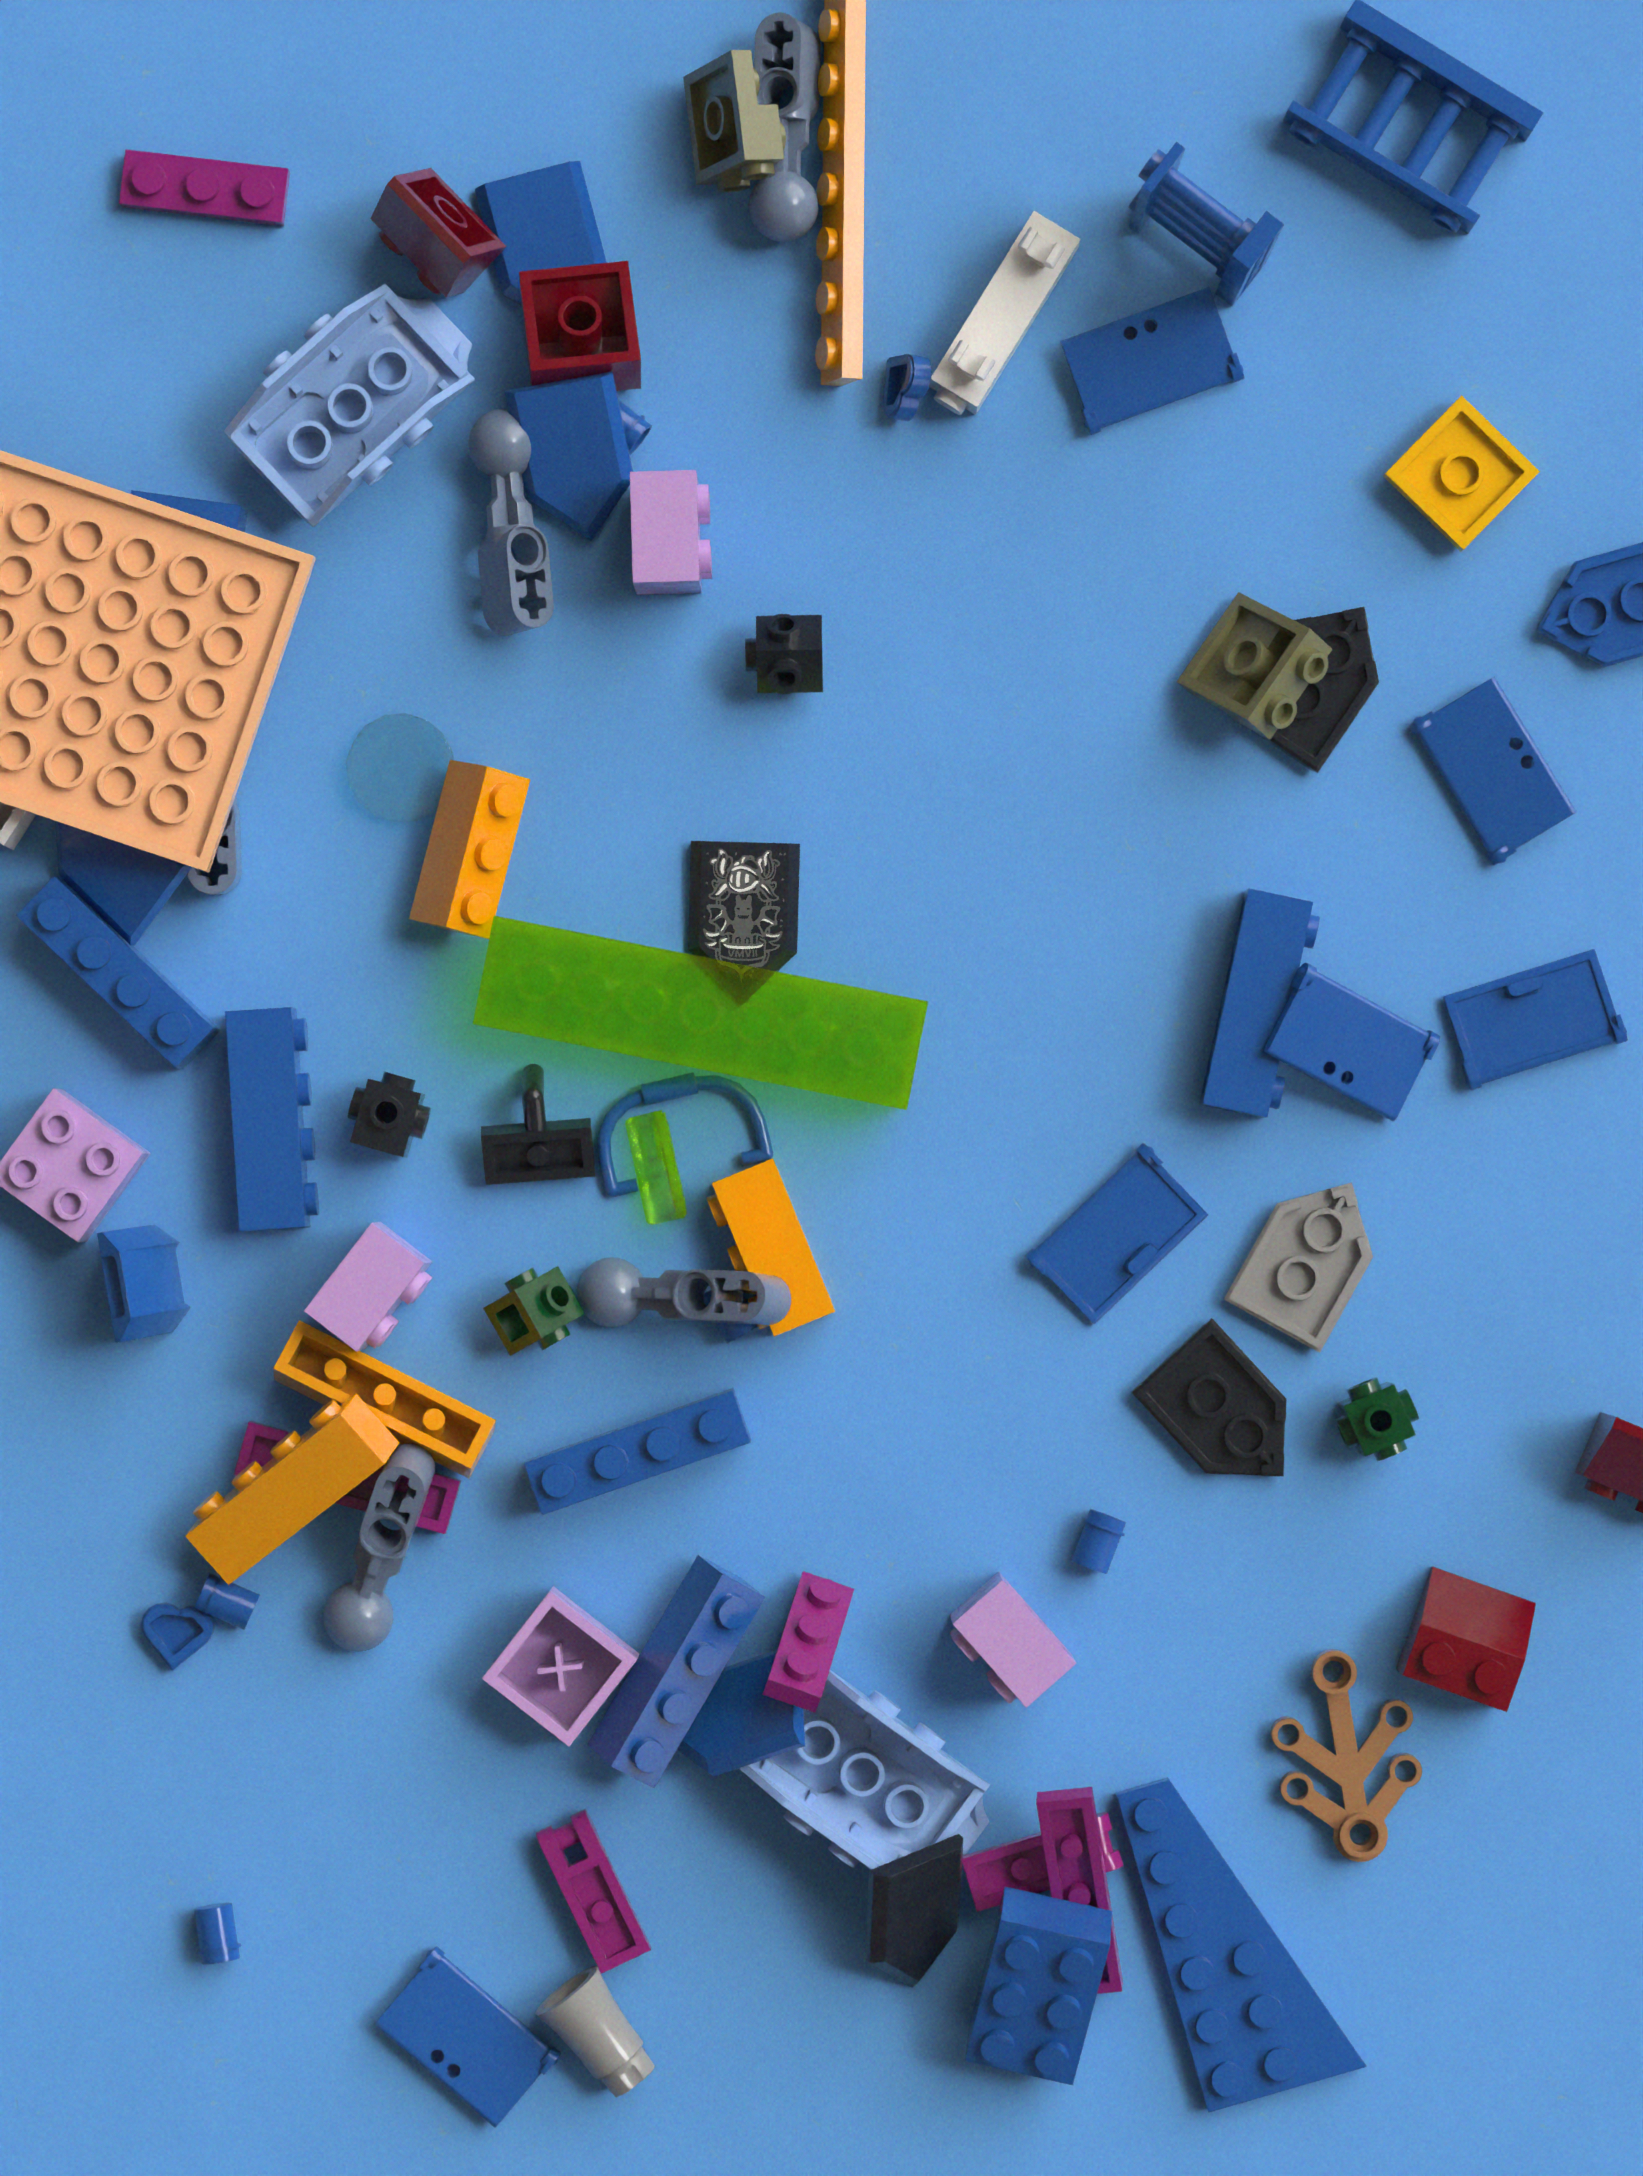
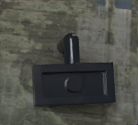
M537 1064L527 1065L522 1072L524 1123L481 1126V1144L486 1185L595 1177L591 1118L546 1121L544 1070Z

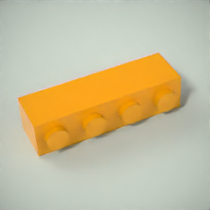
M300 1320L273 1368L275 1381L324 1406L333 1399L340 1406L356 1393L400 1442L399 1444H416L423 1447L431 1454L435 1462L470 1479L495 1431V1419L361 1351L356 1352L347 1344Z
M356 1393L340 1406L334 1399L328 1402L309 1420V1423L313 1426L301 1437L295 1430L290 1432L271 1449L270 1453L274 1457L262 1467L257 1461L252 1462L231 1481L235 1487L231 1492L223 1497L216 1491L193 1511L198 1520L185 1537L228 1585L382 1467L400 1442Z

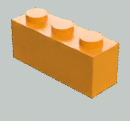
M454 760L449 761L409 916L410 920L458 933L490 939L530 779L484 765Z
M772 1158L713 1182L712 1185L716 1194L706 1197L718 1228L727 1224L730 1227L736 1245L727 1248L735 1271H748L777 1276L785 1281L791 1292V1306L784 1319L773 1325H758L759 1329L770 1326L773 1335L777 1336L835 1312L774 1159ZM758 1294L749 1298L748 1302H757Z

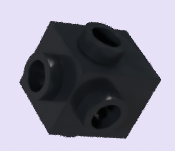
M778 614L774 616H756V638H745L746 671H757V693L791 694L823 692L822 615Z
M384 1072L381 1082L368 1079L365 1089L356 1087L348 1112V1119L356 1120L350 1142L407 1158L413 1137L423 1138L431 1112L430 1107L423 1106L425 1094L413 1091L416 1080ZM388 1103H393L397 1108V1116L391 1123H386L382 1118V1109Z

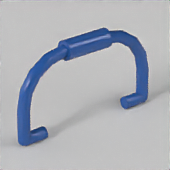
M694 1072L641 1084L640 1090L620 1098L608 1111L597 1136L598 1161L607 1195L616 1197L639 1191L636 1178L617 1182L611 1157V1137L617 1121L629 1109L644 1102L645 1106L698 1094V1089H718L729 1093L745 1106L752 1121L758 1149L741 1153L743 1165L746 1166L767 1161L773 1157L766 1119L756 1098L740 1083L719 1075L695 1076Z

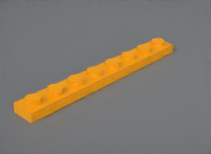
M824 0V10L820 15L818 23L819 38L824 42V64L821 66L818 75V91L823 96V119L819 124L817 132L818 147L823 151V173L820 175L817 183L818 203L822 206V228L818 233L816 241L817 256L822 260V282L819 284L816 292V309L818 314L821 315V337L817 342L815 350L816 365L821 370V385L843 386L862 379L866 0Z

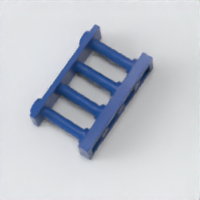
M1355 0L1340 26V29L1348 33L1346 36L1349 42L1310 107L1307 109L1293 100L1283 121L1291 125L1289 132L1302 143L1314 148L1319 143L1430 210L1431 213L1428 217L1439 227L1451 233H1457L1461 229L1469 234L1480 217V214L1467 207L1472 196L1506 141H1513L1515 137H1518L1525 142L1544 112L1363 1ZM1378 51L1395 62L1392 66L1395 73L1354 138L1328 122L1327 119L1367 54L1374 55ZM1422 80H1425L1441 90L1439 96L1442 101L1404 163L1400 166L1375 151L1374 147L1414 83L1420 84ZM1471 108L1488 119L1486 126L1489 129L1447 195L1420 177L1461 111L1467 112Z
M1176 142L1167 154L1158 149L1138 175L1145 183L1128 206V208L1134 211L1129 228L1138 234L1151 217L1217 268L1215 274L1221 278L1215 294L1233 306L1265 265L1284 224L1268 211L1263 214L1257 223L1253 222L1250 218H1247L1245 221L1241 220L1178 171L1185 151L1182 145Z

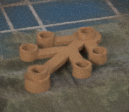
M1328 1649L1319 1653L1313 1660L1311 1676L1317 1687L1326 1694L1335 1754L1308 1736L1300 1722L1293 1717L1285 1716L1277 1719L1271 1727L1270 1735L1272 1741L1279 1749L1293 1751L1338 1783L1342 1790L1344 1808L1314 1790L1311 1779L1301 1771L1295 1770L1286 1773L1280 1781L1279 1789L1282 1797L1289 1804L1302 1805L1333 1828L1334 1844L1344 1857L1356 1862H1365L1376 1858L1384 1850L1388 1840V1830L1384 1822L1385 1818L1407 1787L1417 1784L1422 1776L1421 1764L1413 1755L1398 1753L1388 1763V1779L1370 1802L1366 1803L1363 1782L1398 1733L1406 1731L1411 1726L1413 1712L1400 1699L1385 1701L1378 1712L1379 1722L1358 1750L1348 1690L1356 1681V1665L1345 1652L1338 1649ZM1329 1661H1338L1342 1665L1343 1672L1337 1680L1329 1681L1323 1676V1667ZM1394 1706L1402 1707L1406 1714L1405 1720L1398 1726H1391L1386 1721L1387 1711ZM1285 1724L1294 1725L1298 1731L1295 1741L1289 1744H1284L1278 1739L1279 1728ZM1404 1760L1412 1762L1415 1768L1413 1776L1407 1780L1398 1779L1395 1775L1396 1765ZM1295 1778L1304 1780L1307 1785L1304 1795L1298 1798L1290 1797L1287 1793L1288 1783ZM1360 1823L1367 1825L1370 1831L1368 1839L1362 1843L1353 1842L1350 1839L1351 1828Z

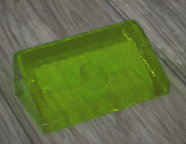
M659 1110L628 1118L625 1125L647 1223L653 1225L686 1218L688 1211L667 1113Z

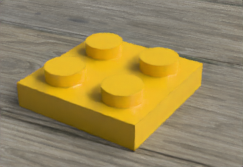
M1461 395L1398 459L1383 477L1462 552L1540 471Z

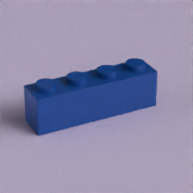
M53 876L16 915L175 1068L184 1069L221 1030L134 946L129 945L64 879Z
M1250 888L1244 891L1199 1105L1260 1118L1268 1117L1269 1108L1279 1109L1285 1077L1277 1076L1279 1060L1264 1053V1048L1294 989L1290 985L1300 967L1303 948L1313 949L1320 917L1311 915L1313 902Z
M292 1007L225 1011L239 1231L311 1227L310 1216L319 1215V1196L317 1183H308L306 1161L315 1160V1137L313 1128H304L303 1106L312 1105L310 1074L300 1073L299 1051H308L306 1018L297 1019L296 1009Z
M732 1388L526 1460L524 1466L541 1515H545L751 1443L752 1439L735 1390Z
M697 1555L587 1745L611 1767L655 1788L763 1603L765 1596L741 1577Z

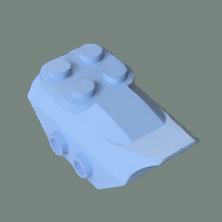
M384 284L343 308L335 317L332 318L328 313L323 315L304 334L308 341L293 355L287 350L284 351L266 367L263 373L267 378L260 384L224 430L230 441L254 470L291 509L311 526L315 527L364 481L369 486L379 481L394 464L389 458L404 444L409 449H412L424 440L434 428L430 421L475 380L467 371L468 357L473 344L430 298L406 299L398 297Z
M831 1670L829 1671L816 1713L803 1709L805 1746L739 1768L778 1803L788 1809L783 1817L790 1824L808 1836L816 1829L832 1841L828 1847L829 1851L853 1868L860 1861L872 1870L957 1834L964 1838L963 1855H966L990 1822L983 1806V1794L990 1784L941 1750L946 1742L942 1737L920 1722L912 1729L896 1717L901 1709L887 1697L876 1690L868 1697Z

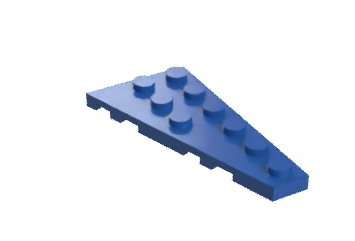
M1169 1778L1116 1792L1208 2113L1367 2067Z

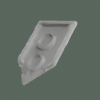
M1352 1182L1277 1203L1224 1297V1300L1319 1353L1373 1258Z

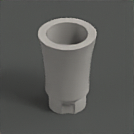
M597 1966L587 1968L569 1979L548 1996L536 2010L535 2014L560 2036L578 2056L595 2079H600L615 2097L630 2091L655 2068L642 2047V2039L630 2025L612 1997Z

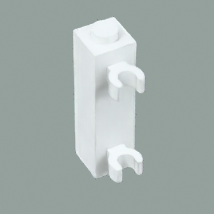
M1033 211L931 377L929 387L937 391L934 399L939 404L958 415H962L965 409L974 415L977 414L1078 250L1080 238Z

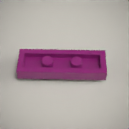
M125 149L119 204L123 208L284 226L290 171L288 168Z
M805 1571L802 1572L763 1695L816 1713L854 1593L853 1588Z

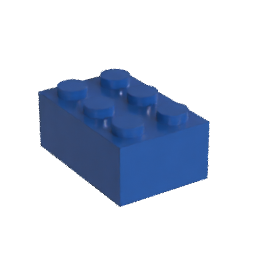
M1004 1887L969 2023L965 2061L1073 2085L1110 1948L1113 1911Z

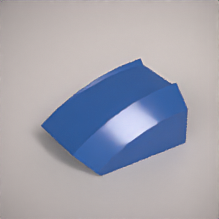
M156 1225L97 1233L115 1343L172 1333L191 1308L184 1303L176 1255V1247L180 1242Z

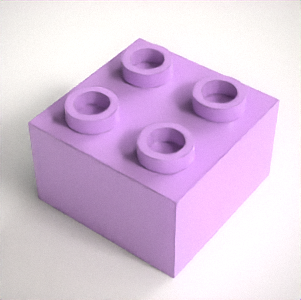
M696 470L630 472L632 576L636 595L702 593L701 579H712L710 539L700 540V525L710 524V492L708 484H699Z
M53 1088L1 1159L0 1186L76 1242H87L151 1153L65 1090Z
M372 1222L304 1312L356 1352L366 1349L368 1345L375 1349L383 1344L399 1323V1320L393 1317L392 1314L401 1302L404 1301L408 1305L410 1303L413 1304L433 1277L425 1272L432 1261L382 1222Z
M1000 1572L995 1574L950 1614L952 1624L955 1626L950 1632L951 1639L972 1662L980 1656L992 1668L986 1673L988 1681L1009 1704L1018 1698L1027 1708L1077 1664L1068 1649Z
M553 1586L490 1666L482 1679L569 1747L637 1661L640 1653Z

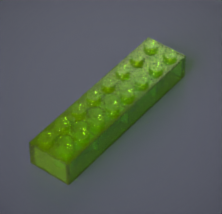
M494 916L473 1024L907 1110L928 1001Z

